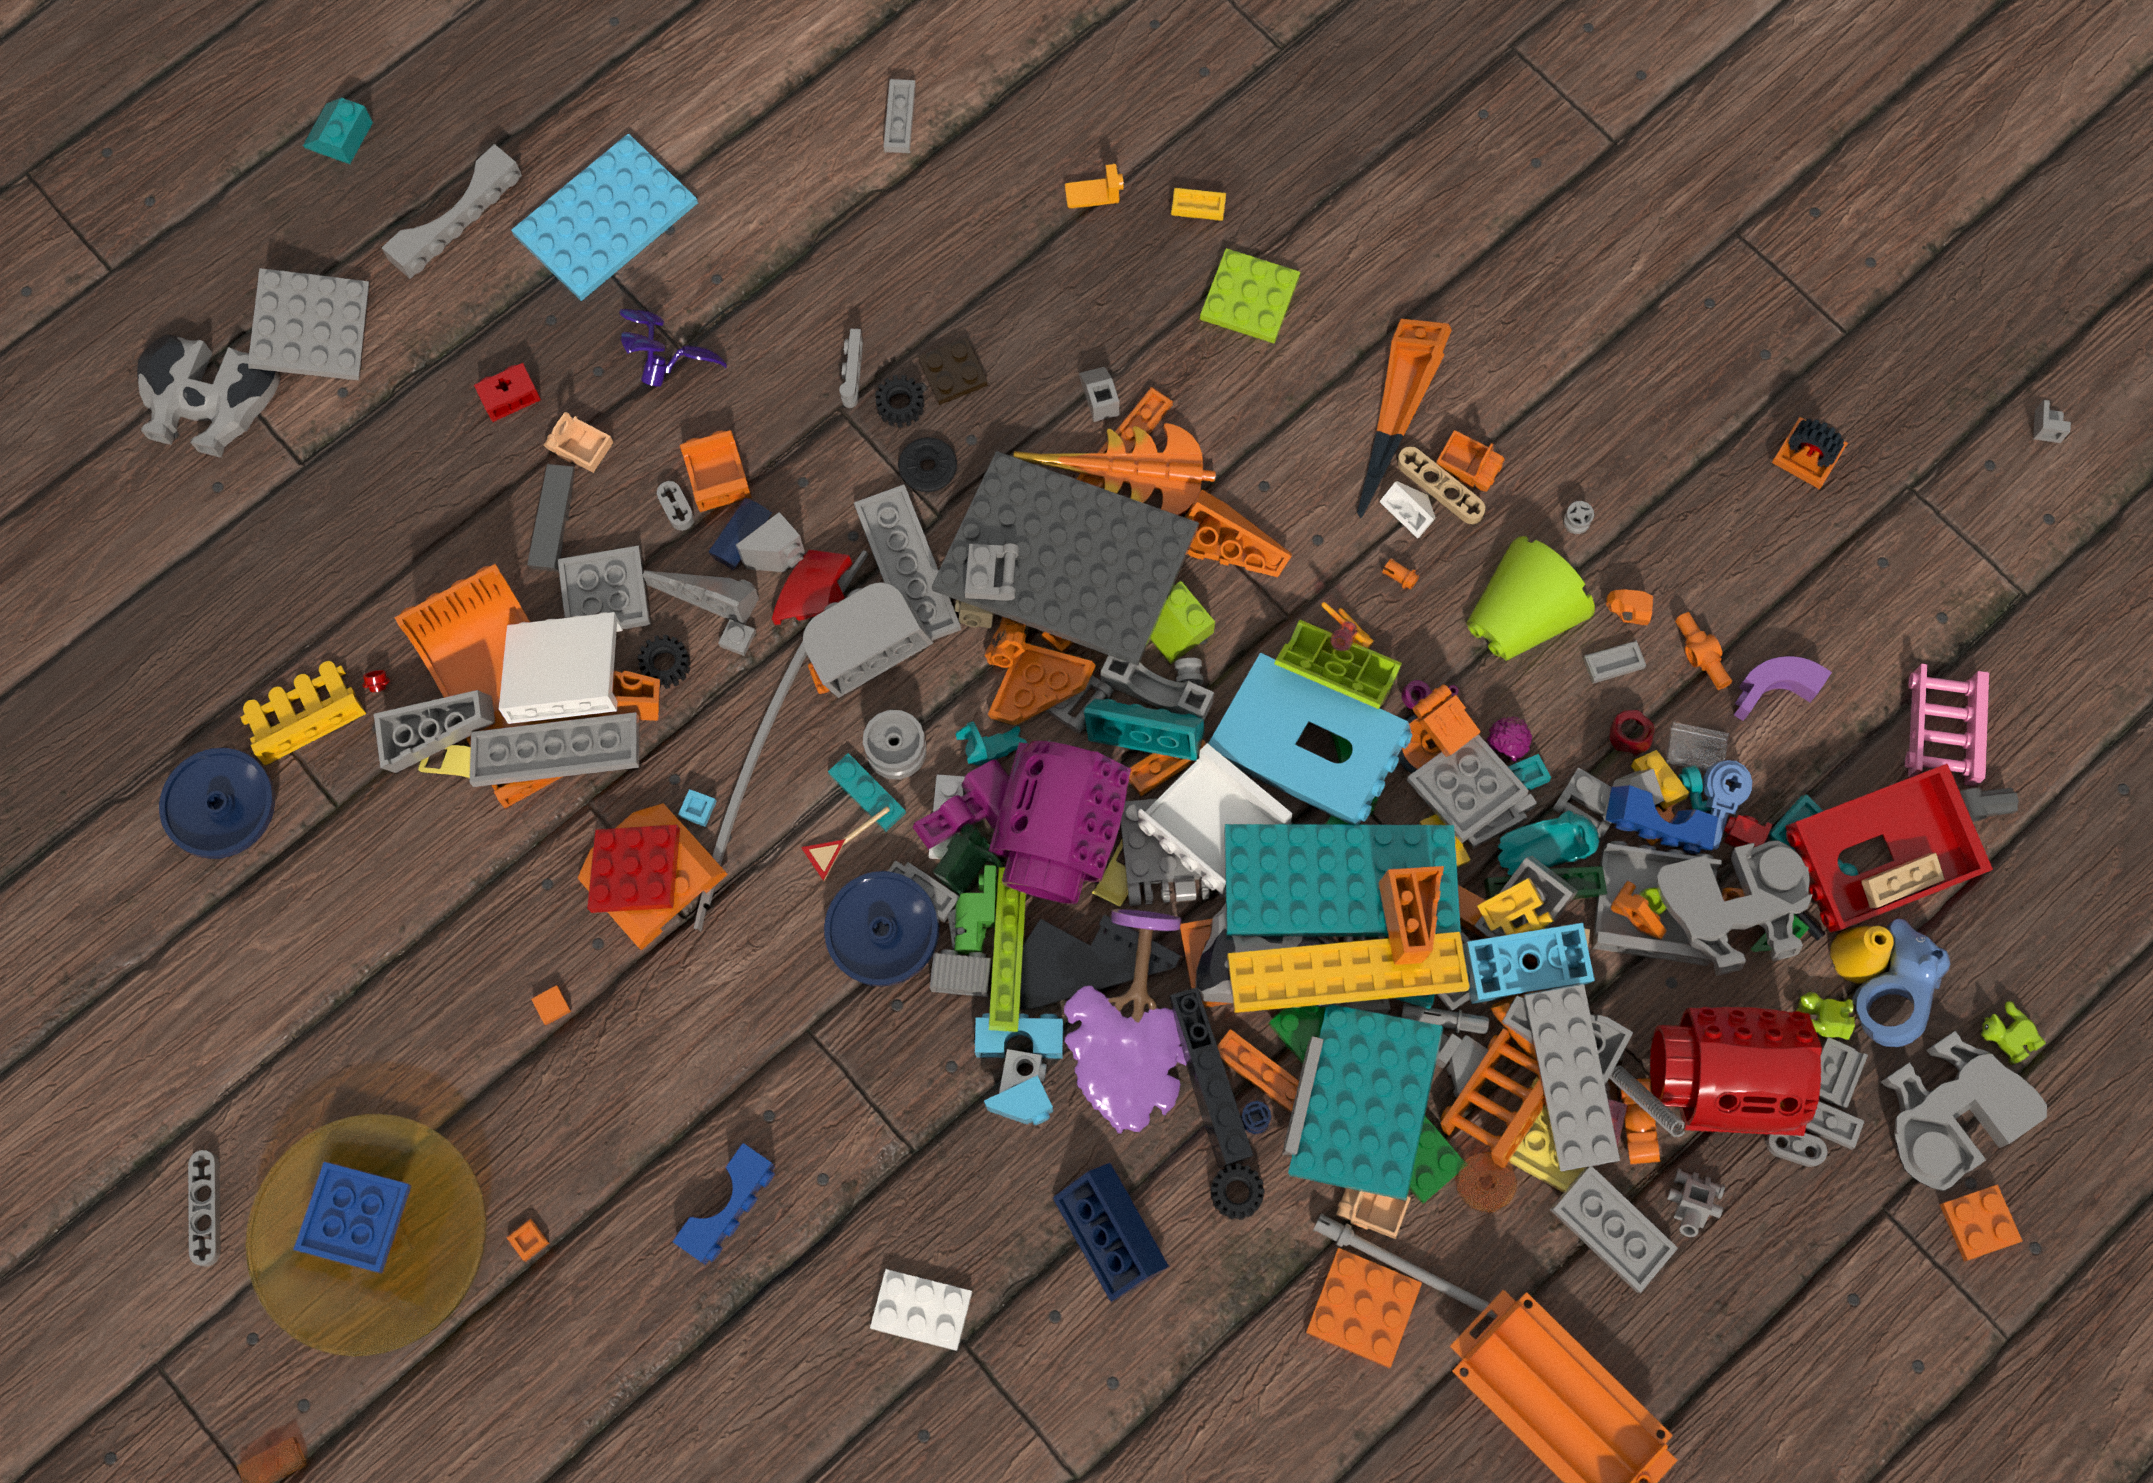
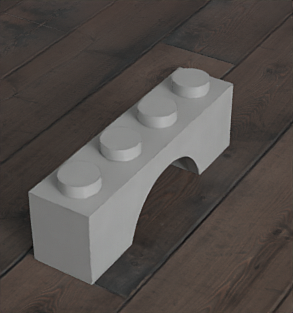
M1109 655L1100 672L1101 681L1108 684L1111 688L1159 709H1166L1171 713L1181 715L1193 714L1205 720L1213 704L1214 692L1189 681L1181 683L1165 679L1151 672L1141 663L1137 666Z

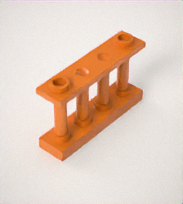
M1504 1028L1499 1036H1493L1488 1045L1489 1051L1452 1107L1448 1106L1440 1119L1442 1121L1440 1123L1442 1129L1448 1136H1450L1456 1126L1490 1146L1494 1163L1502 1168L1506 1167L1546 1105L1538 1062L1510 1046V1034ZM1502 1055L1538 1075L1539 1080L1534 1088H1526L1494 1069ZM1486 1079L1522 1098L1523 1105L1519 1111L1512 1113L1479 1094L1478 1092ZM1471 1102L1506 1122L1508 1128L1502 1136L1498 1135L1496 1137L1462 1117Z

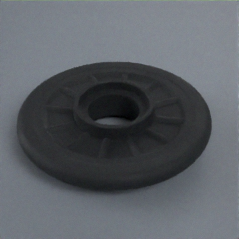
M925 437L914 440L904 448L899 457L898 469L901 478L909 487L921 492H933L944 488L951 482L957 470V458L952 448L944 441ZM925 459H931L935 462V466L931 470L922 469L920 464Z

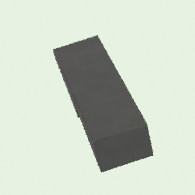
M547 464L527 563L532 569L559 572L558 559H561L565 522L569 520L575 468L572 466Z

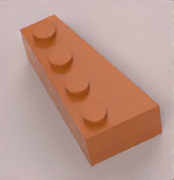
M614 671L612 693L618 702L617 711L571 716L593 718L636 712L639 720L658 721L660 679L629 671H624L623 673Z

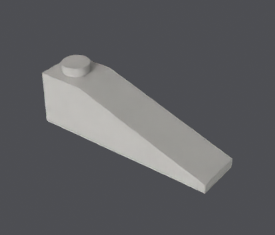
M644 571L643 573L648 586L746 625L759 599L755 586L743 579L736 581L732 578Z
M1516 996L1502 1023L1534 1045L1525 998ZM1590 1015L1605 1084L1633 1032L1608 1017Z

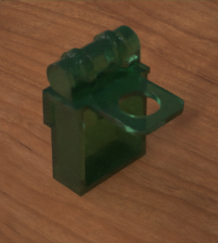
M966 824L962 827L961 834L963 837L958 834L954 835L947 845L948 851L933 871L950 891L958 895L965 893L985 862L988 861L1000 868L1004 866L994 854L989 852L990 845L987 839L972 824Z

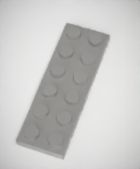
M905 485L854 502V507L884 583L897 588L917 611L932 640L960 631L961 626L950 598L932 591V584L939 570Z
M636 712L471 732L469 782L473 787L639 768V716Z
M1584 984L1524 994L1559 1170L1562 1172L1620 1161Z

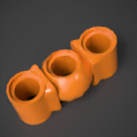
M1650 1078L1636 1079L1651 1092ZM1620 1088L1630 1164L1660 1162L1655 1119Z

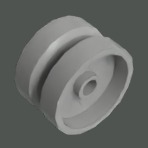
M887 710L872 718L864 730L863 746L870 766L878 775L887 779L901 780L912 776L922 767L926 759L927 744L921 724L913 715L902 710Z

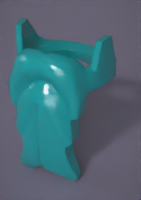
M970 721L965 727L955 733L957 740L968 739L966 745L967 762L975 766L984 765L991 760L1007 756L1009 753L1017 750L1019 742L1027 743L1025 739L1019 737L1021 732L1019 726L1003 734L998 733L990 737H981L974 721Z

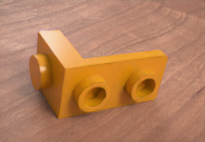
M1116 164L1106 165V179L1066 183L1067 207L1079 208L1119 203V190L1124 189L1123 175L1117 174Z

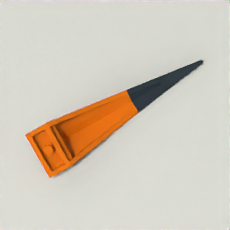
M1400 319L1391 342L1385 389L1375 441L1357 511L1360 519L1363 517L1444 357L1443 350L1452 331L1448 323Z

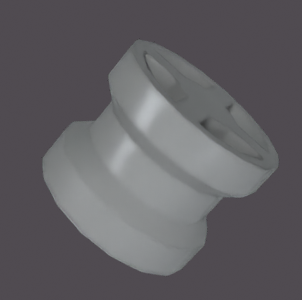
M1584 501L1572 503L1568 507L1563 519L1565 528L1573 534L1586 532L1594 518V510L1591 505Z
M1183 658L1175 661V670L1178 671L1176 682L1184 683L1189 681L1199 686L1203 684L1204 679L1200 674V669L1202 668L1201 659Z

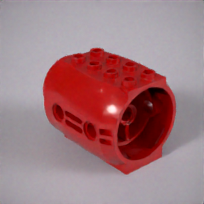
M1751 1007L1687 1008L1681 1017L1679 1026L1658 1025L1654 1030L1650 1050L1651 1092L1665 1106L1679 1108L1681 1119L1685 1123L1684 1130L1804 1136L1806 1125L1811 1122L1816 1113L1821 1086L1822 1046L1810 1014L1799 1011L1786 1012Z

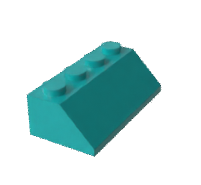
M1094 699L1084 710L1088 741L1197 761L1205 733L1203 718H1198L1193 714L1181 715L1171 713L1166 709L1154 710L1144 708L1139 704L1127 705L1117 703L1112 699Z

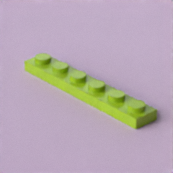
M999 867L989 1030L1018 1032L1026 893L1005 886L1002 883L1005 868Z

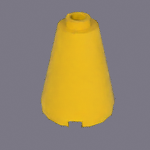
M1859 926L1843 930L1833 940L1830 949V958L1835 965L1836 972L1847 981L1862 984L1877 975L1883 974L1890 959L1894 942L1893 936L1886 928L1881 926Z

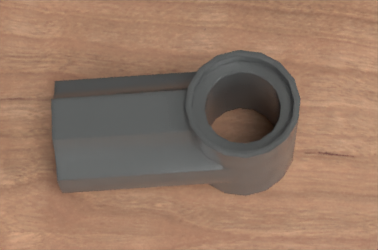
M1972 788L1960 791L1972 822L1983 820L1988 816L2012 814L2018 811L2019 800L2017 792H2014L2013 788L1982 791L1981 788Z

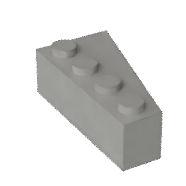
M475 690L375 713L374 721L380 768L397 773L471 736V732L480 731L494 724L492 696Z

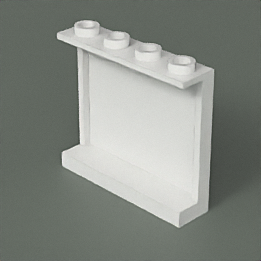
M602 612L595 615L507 625L499 710L508 724L617 711L618 702L612 693L616 632L623 631V627L615 612Z
M1208 743L1200 750L1199 759L1145 812L1142 809L1138 811V825L1146 835L1156 837L1166 852L1176 854L1187 870L1197 872L1208 888L1211 890L1217 889L1221 894L1226 891L1225 824H1291L1292 813Z

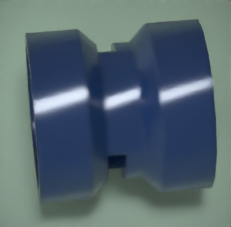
M1253 1101L1245 1106L1241 1115L1245 1131L1256 1135L1261 1134L1267 1129L1271 1120V1111L1266 1104Z

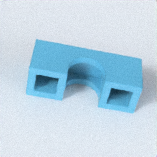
M990 1013L982 1014V1018H976V1057L1005 1058V1047L1008 1040L1014 1036L1023 1035L1032 1041L1033 1054L1042 1055V1058L1063 1059V1019H1057L1055 1014H1042L1040 1018H1029L1027 1014H1019L1018 1032L989 1030Z

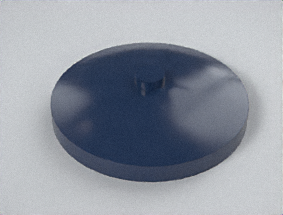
M230 748L204 750L185 759L169 775L160 795V820L168 837L187 853L206 859L230 857L252 846L266 831L275 809V790L267 771L248 754Z
M888 871L867 873L847 883L833 898L825 918V943L835 964L852 979L871 986L896 985L915 976L931 959L939 937L938 914L929 895L912 879Z

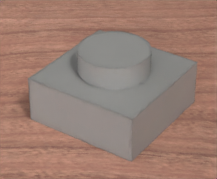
M729 619L718 644L724 649L745 656L756 631L754 628Z

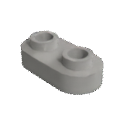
M1807 1133L1804 1136L1767 1135V1148L1776 1157L1807 1167H1815L1824 1162L1827 1157L1826 1144L1816 1136ZM1777 1138H1781L1784 1140V1148H1781L1777 1145ZM1806 1147H1809L1813 1150V1157H1808L1806 1155Z

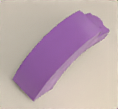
M1786 656L1765 661L1754 668L1738 687L1743 692L1735 702L1739 708L1734 716L1744 721L1761 695L1773 689L1792 691L1808 702H1811L1832 672L1816 662L1800 657Z

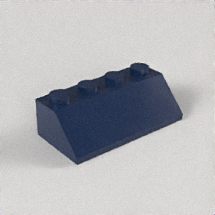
M1111 1163L1088 1171L1053 1197L1054 1202L1110 1302L1151 1280L1169 1267Z

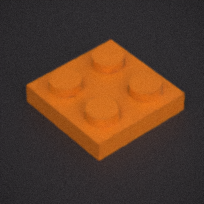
M1998 1184L1940 1204L1964 1261L2022 1242Z

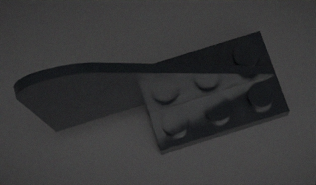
M1103 915L1099 923L1101 927L1090 946L1040 919L1023 945L1019 1009H1033L1072 998L1084 986H1092L1095 990L1133 980L1139 932L1130 927L1112 923L1110 916ZM1152 940L1148 975L1180 967L1185 957Z

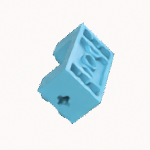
M1583 923L1469 941L1462 945L1471 1004L1497 1000L1505 996L1561 988L1582 983L1586 985L1595 981ZM1525 954H1532L1537 958L1538 964L1534 970H1528L1523 966L1522 958Z

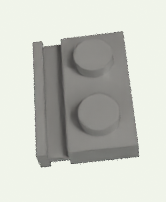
M1827 1037L1824 1040L1821 1051L1819 1098L1845 1109L1849 1105L1868 1055L1855 1051L1856 1049Z

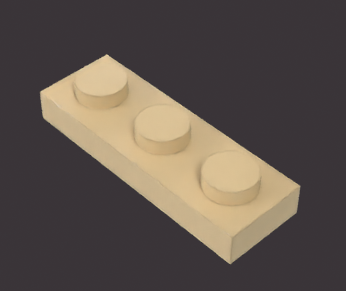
M1928 853L1864 879L1861 882L1870 908H1878L1945 879L1936 853Z

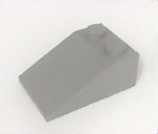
M1533 856L1525 858L1500 891L1502 893L1530 878L1544 904L1534 909L1536 914L1540 916L1549 912L1554 922L1578 892V890ZM1524 914L1511 922L1515 928H1518L1527 923L1528 920ZM1483 916L1475 924V927L1489 938L1505 934L1502 926L1491 931ZM1553 923L1545 926V929L1550 928Z

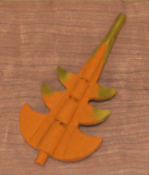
M1165 423L1163 427L1167 438V445L1163 453H1157L1152 437L1137 426H1134L1132 430L1135 436V448L1132 453H1126L1122 439L1112 429H1107L1106 432L1108 438L1106 453L1038 454L1014 451L1015 458L1032 464L1102 477L1105 481V490L1116 494L1120 491L1123 482L1129 483L1131 499L1142 503L1148 501L1154 489H1159L1162 495L1161 509L1179 516L1191 508L1200 493L1201 482H1215L1216 471L1203 470L1202 452L1194 437L1183 428Z

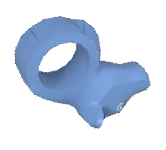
M1896 919L1888 924L1887 927L1894 941L1890 955L1889 972L1877 975L1864 982L1856 990L1852 999L1853 1004L1857 1006V1016L1864 1033L1875 1042L1889 1047H1901L1910 1044L1922 1035L1928 1022L1934 989H1939L1941 978L1950 968V959L1946 950L1938 947L1929 937L1916 932L1906 920ZM1898 994L1906 997L1913 1003L1914 1011L1911 1017L1903 1024L1894 1027L1883 1026L1869 1017V1009L1872 1003L1881 996Z

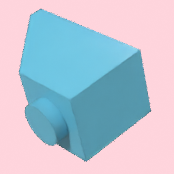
M1038 1075L984 1100L988 1111L1024 1124L1033 1122L1034 1125L1043 1123L1050 1118L1049 1114L1053 1112L1052 1104Z

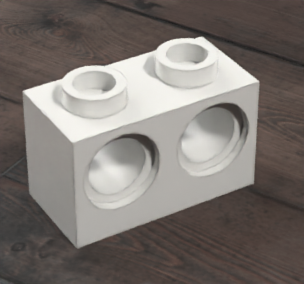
M1007 1049L999 1093L1037 1075L1040 1081L1044 1082L1047 1064H1042V1055ZM1029 1063L1034 1068L1033 1072L1028 1076H1021L1017 1072L1019 1065Z

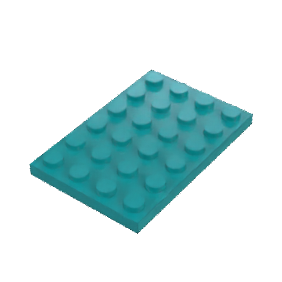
M1331 1004L1327 1006L1319 1037L1324 1040L1298 1151L1291 1158L1288 1171L1289 1176L1407 1201L1443 1026Z

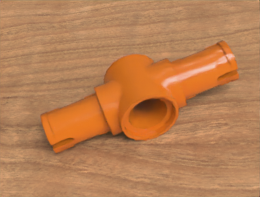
M1690 612L1677 617L1675 623L1686 638L1685 654L1690 664L1695 668L1700 666L1702 671H1706L1717 690L1729 686L1732 683V679L1721 664L1722 648L1717 638L1712 634L1706 635L1705 631H1701Z

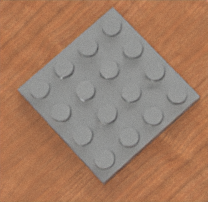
M259 268L248 368L359 380L369 281Z

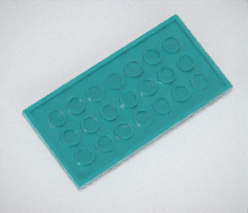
M1225 824L1227 936L1389 937L1379 881L1389 869L1444 866L1440 881L1439 891L1441 892L1440 900L1437 904L1435 934L1460 932L1461 934L1454 825Z

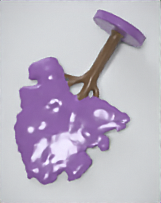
M1115 909L1112 910V923L1139 928L1133 983L1125 995L1113 998H1106L1105 995L1095 990L1092 986H1084L1079 989L1066 1002L1064 1013L1069 1023L1073 1024L1078 1020L1082 1023L1077 1030L1067 1034L1065 1043L1073 1052V1058L1078 1060V1064L1075 1067V1073L1078 1077V1088L1082 1089L1083 1095L1087 1101L1092 1103L1094 1110H1099L1102 1116L1109 1120L1110 1124L1116 1128L1117 1133H1122L1124 1129L1140 1132L1149 1124V1114L1154 1106L1161 1109L1162 1115H1166L1175 1106L1181 1084L1179 1079L1167 1074L1169 1069L1175 1067L1177 1062L1186 1066L1173 1010L1168 1008L1157 1009L1154 999L1149 997L1147 992L1153 930H1179L1181 918L1156 912ZM1130 1000H1134L1132 1016L1129 1018L1122 1016L1120 1013L1122 1007ZM1145 1004H1148L1149 1012H1145Z

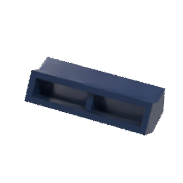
M745 498L709 550L710 555L715 561L734 570L741 560L736 545L762 526L772 512L759 503Z

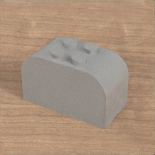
M874 583L863 589H855L848 594L846 599L839 603L829 604L822 613L815 616L808 623L803 634L804 649L822 684L838 698L933 644L915 608L897 588L887 583Z

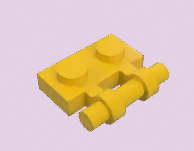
M1530 878L1477 905L1490 930L1493 931L1502 926L1505 932L1503 936L1545 929V926L1554 922L1549 912L1540 916L1536 914L1534 909L1544 904ZM1525 914L1528 922L1515 928L1511 921Z

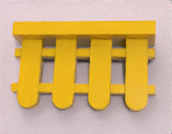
M331 661L323 662L319 667L321 676L311 680L308 675L300 674L294 679L296 689L286 693L283 688L274 687L268 694L270 702L261 706L258 701L249 700L244 704L243 711L245 715L240 718L244 725L250 724L254 737L250 738L251 748L265 766L366 714L362 704L355 697L356 694L352 687L346 688L341 677L346 674L342 666L336 667ZM325 685L331 697L321 701L316 689ZM300 697L305 711L296 715L291 702ZM275 711L280 723L271 727L266 714Z

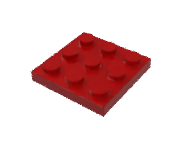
M677 824L595 830L587 909L591 913L673 908L680 828Z

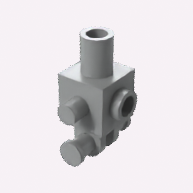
M1678 1168L1674 1183L1679 1182L1684 1184L1681 1192L1670 1188L1667 1200L1677 1203L1674 1218L1681 1220L1680 1232L1687 1237H1695L1698 1234L1699 1227H1704L1709 1215L1720 1218L1723 1207L1713 1204L1715 1196L1719 1199L1722 1198L1725 1185L1713 1183L1711 1178L1705 1176L1704 1180L1699 1179L1698 1173L1693 1172L1691 1175Z

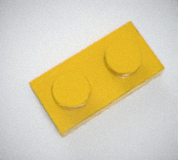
M1657 750L1633 761L1631 767L1634 771L1654 769L1664 801L1660 802L1663 809L1687 798L1689 791Z

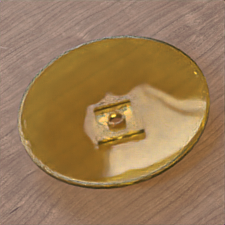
M364 1114L331 1122L309 1133L285 1152L271 1168L260 1186L250 1211L246 1233V1260L253 1288L262 1306L277 1325L291 1337L309 1347L335 1355L351 1357L373 1356L401 1349L418 1341L441 1325L458 1307L472 1286L481 1264L486 1242L487 1220L483 1194L471 1166L461 1152L441 1134L424 1124L411 1119L385 1114ZM324 1162L411 1185L382 1274L293 1250Z

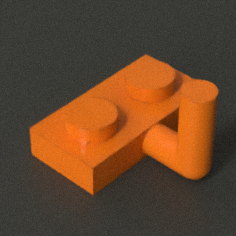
M1626 881L1612 902L1611 910L1614 913L1627 917L1638 932L1661 940L1667 932L1660 922L1661 918L1649 908V902L1644 897L1638 894L1631 896L1636 889V885Z

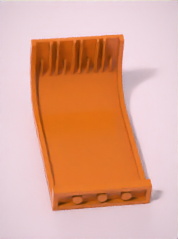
M496 564L480 568L475 575L466 580L456 581L451 585V588L441 593L430 595L423 603L408 607L395 617L399 627L422 658L444 698L475 690L492 696L495 723L480 731L584 719V717H563L508 724L500 712L499 701L507 625L519 624L521 622L529 623L530 621ZM471 736L466 739L471 747ZM562 777L495 784L492 787L498 801L504 808H507Z

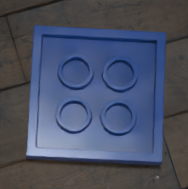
M324 1162L293 1250L382 1274L411 1185Z

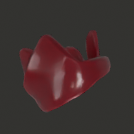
M1637 709L1622 711L1612 721L1610 727L1611 744L1617 751L1629 752L1637 756L1650 748L1655 732L1654 724ZM1629 719H1635L1637 724L1643 726V735L1637 739L1626 737L1621 731L1622 723Z

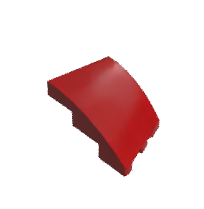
M809 549L791 572L779 595L772 616L773 623L780 625L784 619L796 617L798 621L806 620L822 613L829 604L842 601L845 597L837 580L853 564L850 556Z

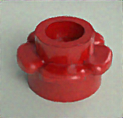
M375 670L363 675L364 683L362 686L364 688L369 687L370 692H379L386 689V684L390 682V679L386 676L384 670Z

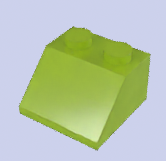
M1180 581L1172 587L1150 640L1166 660L1172 664L1214 633L1215 621L1183 582Z

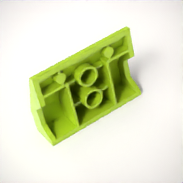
M1299 620L1288 644L1285 643L1274 663L1277 666L1377 709L1385 703L1402 665L1401 662L1302 620Z

